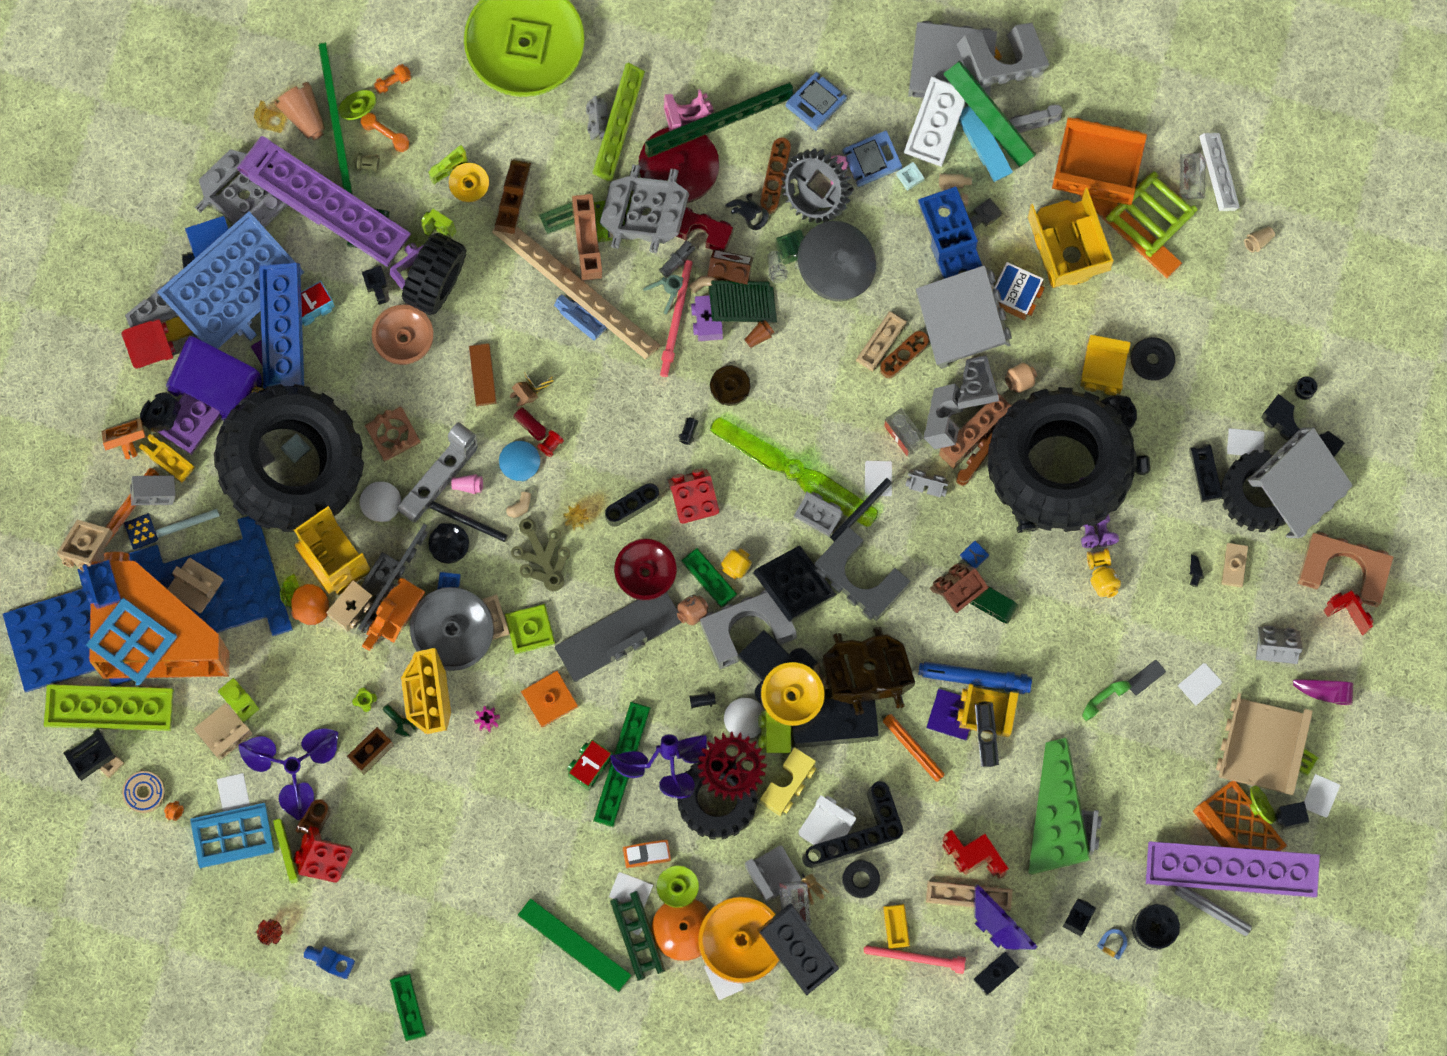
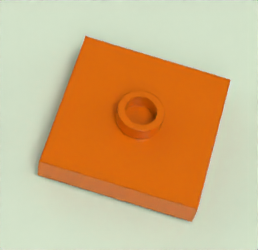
M558 671L521 691L541 728L578 708Z

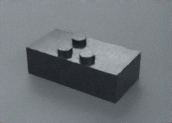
M824 699L819 713L812 720L802 725L792 726L794 747L803 748L878 741L879 733L875 700L861 702L864 713L856 715L852 704L834 699Z

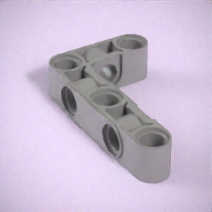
M457 422L448 434L450 442L448 448L397 508L399 512L413 523L423 515L478 448L476 435L460 422ZM448 459L456 460L453 466H448L445 463ZM422 490L430 492L427 497L419 496Z

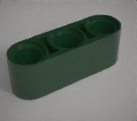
M990 587L969 603L1005 624L1010 622L1018 608V604Z

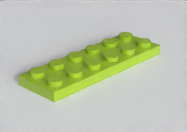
M47 685L44 727L171 731L174 690L173 688Z

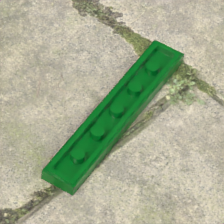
M960 60L943 73L1019 168L1036 155Z
M630 702L614 755L638 751L651 707ZM612 762L593 822L609 827H614L629 777L621 775L614 768Z
M531 898L519 912L518 917L618 993L632 975Z

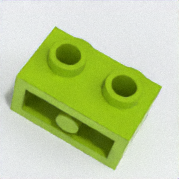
M761 711V715L758 717V726L761 728L758 747L762 748L761 753H791V726L781 724L770 717L766 711Z

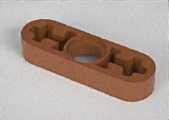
M917 331L907 338L882 361L880 366L881 374L886 378H893L927 348L929 342L927 334ZM915 338H923V345L917 344L914 347L916 352H914L911 347L915 344ZM901 350H907L910 353V357L903 360L899 357L898 353ZM896 359L897 363L893 367V372L890 370L885 371L886 364L890 366Z

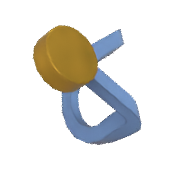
M1111 929L1103 935L1097 947L1109 956L1119 960L1126 949L1127 937L1122 931ZM1112 933L1119 934L1123 939V945L1117 953L1104 946L1107 937Z

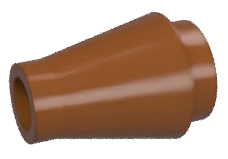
M764 320L759 322L744 340L750 348H753L772 338L771 335L775 332L767 321Z

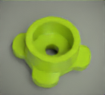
M360 688L352 703L354 706L361 707L364 712H369L373 702L377 701V696L374 693L371 694L366 688Z

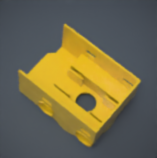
M1085 188L1081 201L1073 203L1065 200L1040 208L1038 214H1036L1034 205L1031 204L1028 220L1052 288L1065 284H1081L1095 275L1111 271L1114 260L1088 188ZM1068 247H1075L1080 251L1081 257L1079 261L1069 263L1064 259L1063 251Z
M329 506L294 529L299 539L294 544L295 548L328 594L335 591L337 595H340L352 581L358 582L369 574L371 569L363 553L359 554L338 526Z

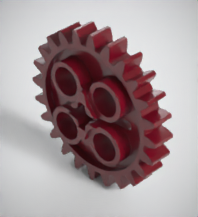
M733 732L730 733L728 738L722 733L721 740L714 736V744L709 741L707 742L709 750L702 748L705 756H699V760L704 764L698 765V769L704 771L699 774V777L706 778L702 785H710L708 792L716 790L715 797L721 793L723 794L724 801L727 795L731 797L732 801H734L736 795H738L740 800H743V793L750 797V789L757 792L758 788L755 784H763L759 777L766 776V773L761 771V769L767 768V764L761 763V761L766 759V756H759L762 748L755 749L757 741L750 744V736L743 740L742 733H739L737 738L734 737ZM729 747H735L738 753L735 756H729L726 750ZM742 753H746V756L737 762L736 770L732 768L722 780L718 779L728 770V763L734 764ZM714 762H720L723 765V769L721 771H714L711 765ZM744 762H750L753 764V768L750 771H745L741 765ZM729 777H736L739 782L735 786H730L726 780Z

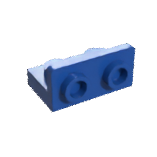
M109 560L87 566V564L82 565L84 571L80 572L83 583L88 584L89 591L86 594L90 604H94L99 609L121 601Z

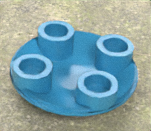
M514 441L505 446L501 451L499 457L500 469L506 477L512 480L527 481L538 471L540 455L532 444L525 441Z

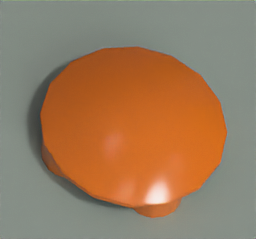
M305 584L296 588L291 600L292 617L306 625H316L322 622L327 617L326 612L329 610V600L326 593L320 587L313 584Z

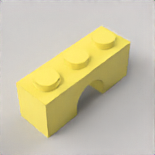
M794 747L783 764V769L792 776L791 784L786 787H779L771 782L760 798V803L779 816L783 812L787 814L794 804L791 802L795 795L799 796L805 788V785H803L805 779H811L817 769L814 767L816 761Z

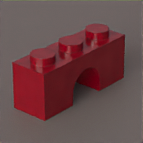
M686 207L680 231L676 237L687 240L693 230L700 229L708 235L706 239L707 249L726 251L733 235V227L726 221L720 220L718 222L707 214L701 213L700 215Z

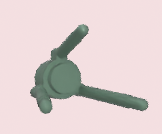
M671 275L668 278L663 277L661 280L644 287L643 290L647 291L663 284L665 291L670 294L664 310V314H667L674 298L677 296V292L682 287L683 277L678 275Z

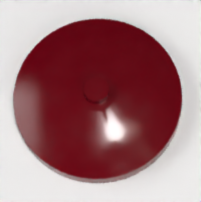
M669 127L655 132L647 141L670 132ZM706 135L650 158L645 153V143L640 151L638 165L641 167L639 171L640 178L667 181L670 169L678 170L676 182L689 193L687 203L694 202L706 195L717 180L719 157L713 142Z

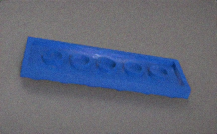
M300 263L259 266L263 388L265 389L267 386L283 384V386H294V384L304 386Z

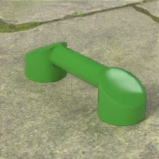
M1128 681L1110 684L1089 700L1082 717L1086 722L1099 712L1096 708L1099 703L1114 692L1119 697L1132 687Z

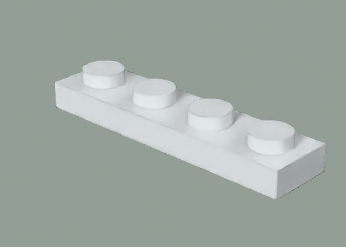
M1203 133L1199 137L1219 211H1236L1240 207L1220 133Z

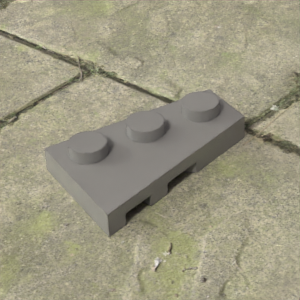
M987 355L966 359L963 384L961 385V394L958 399V409L999 401Z

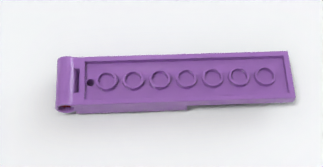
M260 136L237 167L241 174L249 177V180L319 226L321 224L386 267L390 265L411 236L410 232L264 136Z

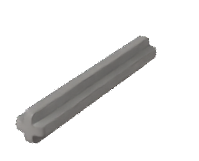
M1177 887L1175 890V895L1242 935L1247 936L1252 929L1250 924L1187 887Z

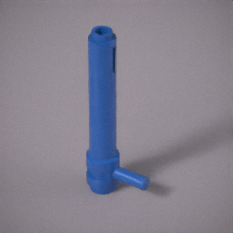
M926 661L919 665L918 675H922V678L1004 689L1005 692L1018 691L1019 694L1030 693L1032 677L1023 673L1016 675L1015 672L1010 671L1002 673ZM928 669L938 670V671H944L945 673L931 672V671H927V670H928Z

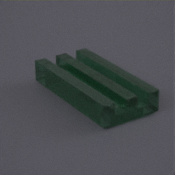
M572 202L539 215L547 235L574 225L573 218L550 228L548 227L550 224L573 216V210L545 220L572 209Z

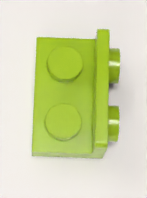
M434 208L430 212H426L421 220L422 228L427 236L432 233L435 227L438 233L445 236L449 235L452 238L457 232L453 221Z

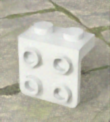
M820 795L816 806L800 828L799 836L813 845L845 836L855 824L856 818L854 813L848 808L844 807L841 809L836 805L837 802L831 797L826 796L824 798ZM833 846L828 847L829 853L834 855L837 849Z

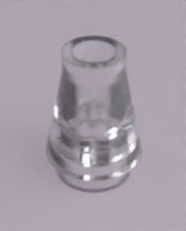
M770 252L767 255L768 277L773 283H781L787 279L788 270L779 252Z

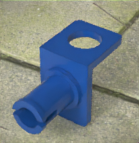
M309 945L304 952V958L317 962L316 966L343 979H348L355 963L354 959L336 953L326 946L319 950ZM340 961H346L347 968L343 972L337 971V964Z

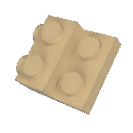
M77 519L57 554L65 566L73 568L75 565L81 571H84L82 565L87 564V566H91L92 561L104 560L105 552L103 550L113 532L109 528Z

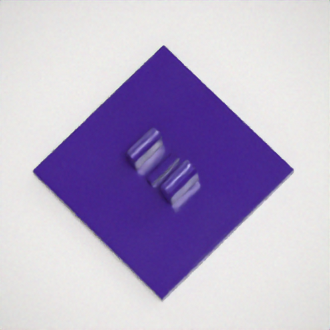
M938 689L926 728L966 741L970 729L959 728L960 721H957L959 708L963 709L964 701H961V695Z

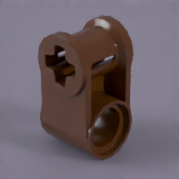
M321 799L313 801L297 825L296 832L307 834L309 829L306 826L309 828L312 826L318 828L321 833L331 813L329 805ZM319 805L325 806V812L322 815L315 814V809Z

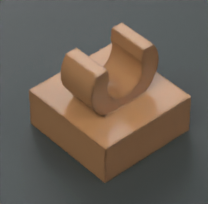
M527 381L517 382L512 387L514 392L511 393L510 398H516L517 396L520 398V401L516 404L517 407L524 406L526 403H533L538 398Z

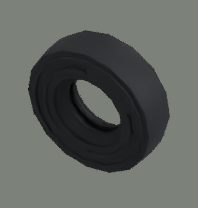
M857 860L845 868L842 883L845 890L851 896L867 898L877 891L880 885V874L872 863L865 860ZM859 871L867 873L870 878L869 884L865 887H858L853 882V876Z

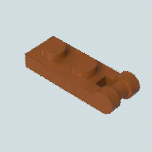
M992 433L988 439L986 437L982 439L978 445L980 448L978 453H972L966 462L968 467L959 471L956 478L958 485H966L987 457Z

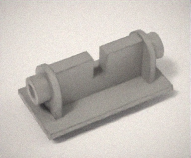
M594 96L586 105V113L589 115L587 130L590 133V141L594 140L597 136L603 139L608 120H601V118L608 117L605 99H597V96Z
M914 469L913 472L909 471L908 476L912 478H907L905 486L909 487L910 490L923 493L924 486L926 485L929 486L927 494L940 498L941 496L945 497L947 489L943 487L949 484V481H945L946 477L934 475V477L925 475L926 472Z

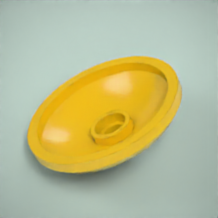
M789 662L781 664L769 672L762 684L761 699L766 712L775 721L784 725L797 726L809 722L819 713L824 702V687L820 677L813 669L801 663ZM789 692L793 693L794 699H789L787 694Z

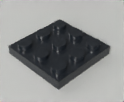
M800 545L756 568L753 572L789 622L836 596V593L827 581L815 571L817 569Z

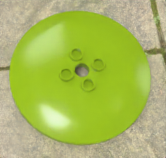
M480 0L467 19L464 30V48L472 70L490 88L510 96H537L557 88L573 74L584 50V29L577 10L569 0ZM522 39H528L530 44L527 47H522L519 45V42Z

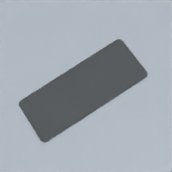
M1154 660L1128 681L1132 686L1130 690L1137 696L1165 674L1166 670L1157 660Z

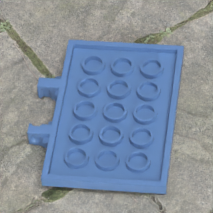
M249 211L157 293L199 340L219 349L236 333L239 336L244 334L250 341L257 336L249 325L252 324L251 320L261 312L259 266L296 262ZM300 268V274L302 275L304 271Z

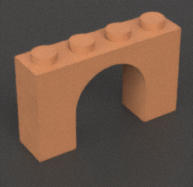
M1322 532L1313 533L1309 539L1297 584L1318 589L1321 585L1327 562L1334 557L1346 556L1355 560L1362 569L1363 583L1359 594L1362 603L1378 607L1383 598L1394 556H1390L1388 552L1383 550H1370L1368 546L1363 544H1350L1348 540L1343 538H1329V535Z

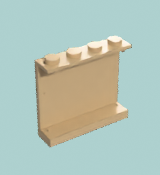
M1238 693L1237 700L1232 699L1230 711L1234 713L1232 719L1228 718L1225 731H1229L1228 738H1223L1220 750L1224 751L1223 759L1218 758L1216 770L1220 771L1218 777L1293 795L1313 711L1304 709L1303 713L1240 699L1241 694Z

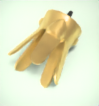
M802 873L803 879L800 882L807 884L808 899L811 905H813L814 901L809 888L820 899H823L824 895L819 887L827 893L829 891L816 881L813 874L805 877Z

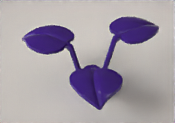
M317 729L307 733L301 742L302 748L307 753L299 758L289 757L285 761L273 758L276 754V746L271 739L263 736L254 737L240 743L239 752L246 765L254 771H267L272 761L283 764L285 771L292 774L293 785H286L281 789L279 803L285 812L300 821L310 804L314 801V792L308 783L304 782L297 785L296 773L301 769L300 762L309 756L313 762L318 764L329 762L337 750L338 732L331 729Z
M666 734L661 738V746H656V751L649 762L643 753L637 751H629L617 755L611 754V762L621 775L629 778H638L645 774V768L651 767L660 752L664 759L670 760L672 775L664 776L660 780L659 788L661 792L673 798H688L694 792V781L687 773L675 774L674 757L677 756V759L682 758L686 763L701 762L699 756H705L702 748L707 749V737L702 735L678 741L676 736Z

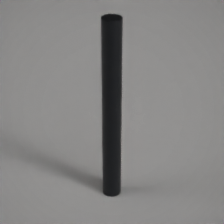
M886 477L830 538L835 542L848 527L850 528L892 482Z
M435 501L430 505V509L500 541L505 542L508 537L507 534Z

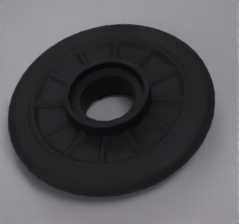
M1149 337L1139 341L1134 346L1130 360L1134 371L1140 377L1155 381L1165 378L1172 372L1175 365V354L1172 347L1166 341L1160 338ZM1155 354L1159 361L1156 364H1151L1148 362L1147 356Z

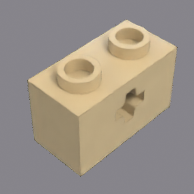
M352 581L326 613L329 618L348 632L351 628L357 627L361 621L359 618L364 612L368 613L373 605L374 598L360 585ZM349 605H351V606H354V605H355L356 609H355V610H353V609H350V610H349L348 606H349Z

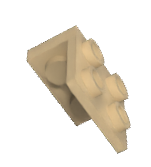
M227 703L223 704L194 728L195 732L219 761L237 748L240 743L253 735Z

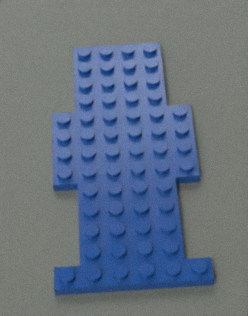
M249 516L237 519L243 539L167 563H163L158 545L128 553L130 554V561L137 562L166 589L175 579L172 572L176 567L182 568L188 558L193 559L222 577V584L202 613H198L187 606L217 633L266 617L272 636L293 631L262 527L257 525L256 521ZM80 569L77 570L83 589L3 613L25 693L97 671L89 662L90 648L86 646L90 640L91 604L86 594L89 591L88 584L83 583L80 574L83 571ZM131 678L109 679L112 687L133 681Z

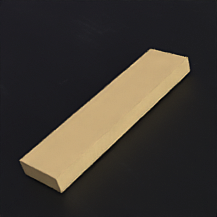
M928 881L926 903L974 908V885ZM980 886L1004 911H1011L1012 889Z

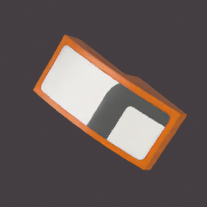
M668 840L623 847L626 868L643 867L648 864L671 861Z

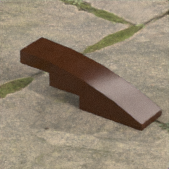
M511 160L494 231L515 234L531 163Z

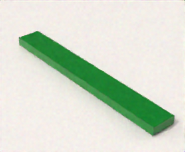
M326 42L319 43L342 185L344 190L353 195Z

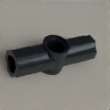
M993 702L975 703L981 767H994L999 765ZM984 730L993 732L992 736L988 739L983 738L981 733Z

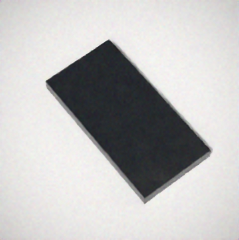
M791 903L757 929L806 996L839 970V967Z

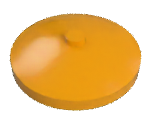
M736 897L717 904L706 915L699 931V950L706 966L721 979L732 983H750L766 976L774 969L779 959L757 929L776 914L764 903L752 898Z

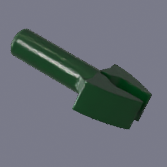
M389 704L383 707V711L397 724V729L394 731L397 735L410 737L404 731L403 724L410 725L416 731V726L406 718H402Z

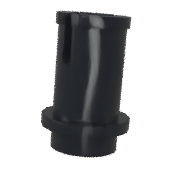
M690 417L685 419L682 433L678 436L680 438L679 442L682 444L691 445V442H694L693 436L698 425L696 419Z
M708 691L705 694L689 695L691 709L708 705L712 707V705L716 704L714 692Z

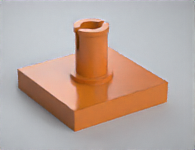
M140 418L101 431L105 451L121 446L125 459H131L129 450L132 458L138 455L133 441L145 438L144 425Z

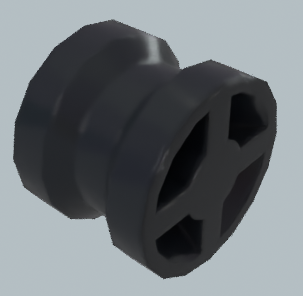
M1309 376L1300 378L1295 386V394L1302 400H1309L1317 390V382Z
M1015 516V520L1018 522L1017 533L1037 531L1035 523L1029 520L1024 522Z

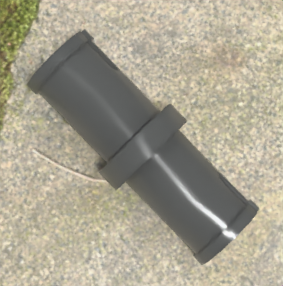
M685 240L675 253L672 252L670 254V259L659 269V272L668 278L679 266L684 264L683 261L695 250V247Z

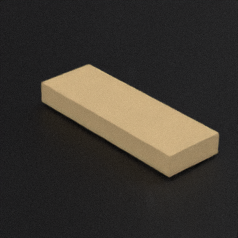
M889 311L856 361L873 372L907 321Z

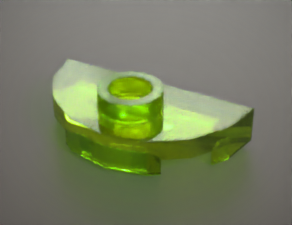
M295 574L288 576L284 580L279 591L284 606L286 608L289 607L291 610L294 590L299 587Z

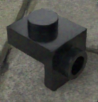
M1077 898L1063 928L1082 937L1096 907L1087 901Z

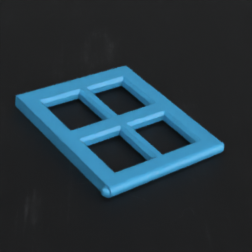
M122 598L86 646L134 680L136 685H140L175 641L177 634H172L133 604ZM125 610L141 621L131 636L114 625ZM148 627L164 638L154 653L137 642ZM109 630H112L126 640L115 656L99 645ZM133 647L149 657V660L139 672H136L122 662Z

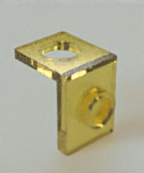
M261 100L259 107L254 112V119L258 128L282 133L286 116L283 113L267 110L265 101ZM272 116H277L280 119V124L276 127H272L268 123Z

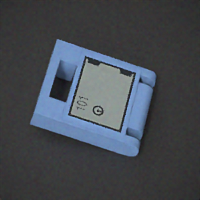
M815 72L786 102L785 106L815 131L831 117L848 97L843 94L839 98L838 96L841 94V91L824 77L817 80L820 76L818 72ZM801 102L816 114L813 118L799 108Z
M887 130L842 150L844 155L849 154L846 156V161L854 179L863 177L856 181L858 187L903 169ZM887 144L894 158L886 161L881 147Z

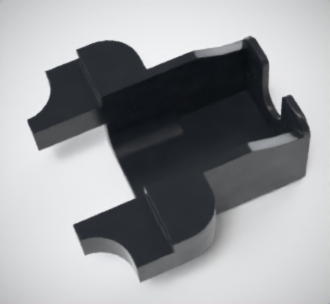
M765 630L738 655L739 661L760 681L755 688V697L761 705H763L761 699L763 681L775 667L784 663L795 662L814 669L818 664L805 649L796 648L788 653Z

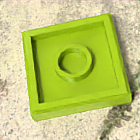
M545 604L505 614L515 655L555 645Z

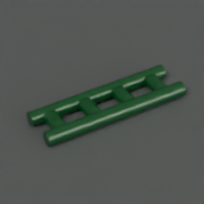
M635 891L630 893L632 899L630 901L620 904L618 898L610 900L637 981L646 979L644 975L646 971L656 968L657 973L661 974L666 972L639 893ZM635 908L639 920L627 924L623 912ZM642 928L646 940L633 944L630 932ZM649 948L653 960L640 964L637 952Z

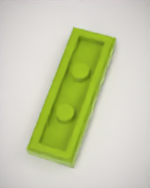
M281 819L273 820L289 881L291 884L297 883L300 880L284 823Z

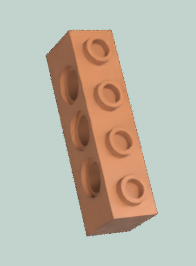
M998 394V402L986 404L958 431L956 445L940 449L939 456L953 469L980 444L984 437H987L994 430L998 420L1007 413V409L1011 405L1000 394Z

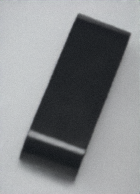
M647 483L609 505L605 510L606 522L612 527H617L654 506L659 501L658 487L653 483ZM653 491L656 495L650 499L645 497V493ZM635 501L638 506L630 509L627 507V504ZM611 512H618L620 517L618 519H611L609 514Z

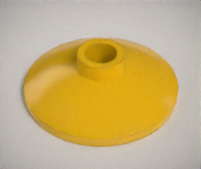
M461 164L449 176V189L453 196L460 201L475 202L481 199L488 191V175L477 164ZM471 182L473 186L468 188L465 184Z

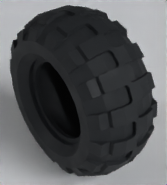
M283 384L267 386L258 392H252L231 410L221 425L216 438L214 467L218 471V482L223 493L230 497L234 504L233 507L243 516L245 514L256 521L257 525L267 529L278 528L282 529L283 532H294V529L328 506L333 515L337 516L357 491L359 480L363 474V445L360 434H357L352 424L354 421L346 410L341 411L334 404V399L323 392L322 394L315 393L308 386L298 384L283 386ZM278 429L294 430L306 436L315 446L319 455L320 470L317 479L303 486H287L272 479L263 469L259 459L258 449L261 437L268 432Z
M1059 387L1056 391L1043 389L1031 393L1030 397L1026 400L1020 399L1007 409L1005 416L998 420L988 449L987 466L989 478L995 486V493L1004 505H1009L1012 509V514L1022 521L1027 522L1029 520L1037 524V528L1051 531L1052 528L1063 529L1065 532L1078 531L1084 525L1094 526L1105 520L1110 512L1116 511L1124 502L1132 486L1136 470L1137 453L1134 450V438L1130 428L1122 423L1121 415L1111 405H1105L1100 402L1098 396L1085 391V394L1075 392L1073 388ZM1056 436L1068 437L1080 442L1088 449L1094 460L1095 468L1088 476L1079 481L1056 483L1044 478L1034 469L1029 459V453L1036 444L1044 439Z

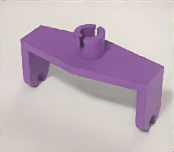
M414 242L410 244L411 247L408 245L404 249L408 256L390 268L391 277L402 290L405 280L400 275V272L413 265L415 258L423 247L418 248Z

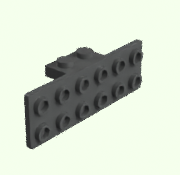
M425 523L400 562L382 552L365 578L361 587L377 599L358 627L357 635L360 636L361 632H367L373 621L371 616L373 614L377 616L376 612L382 602L381 600L384 596L387 597L394 588L395 584H393V581L395 579L399 580L406 569L404 566L405 562L410 563L416 554L417 549L415 546L417 544L421 546L428 534Z
M666 592L663 596L653 600H637L559 643L555 646V650L573 681L577 682L615 660H622L627 656V653L633 650H640L646 645L645 643L682 622L678 619V611Z

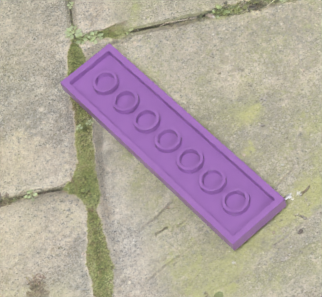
M1148 841L1146 884L1318 897L1320 854Z

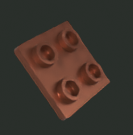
M960 563L952 566L949 569V573L944 577L937 578L933 582L934 585L929 589L933 593L942 595L951 609L958 613L989 587L976 568Z

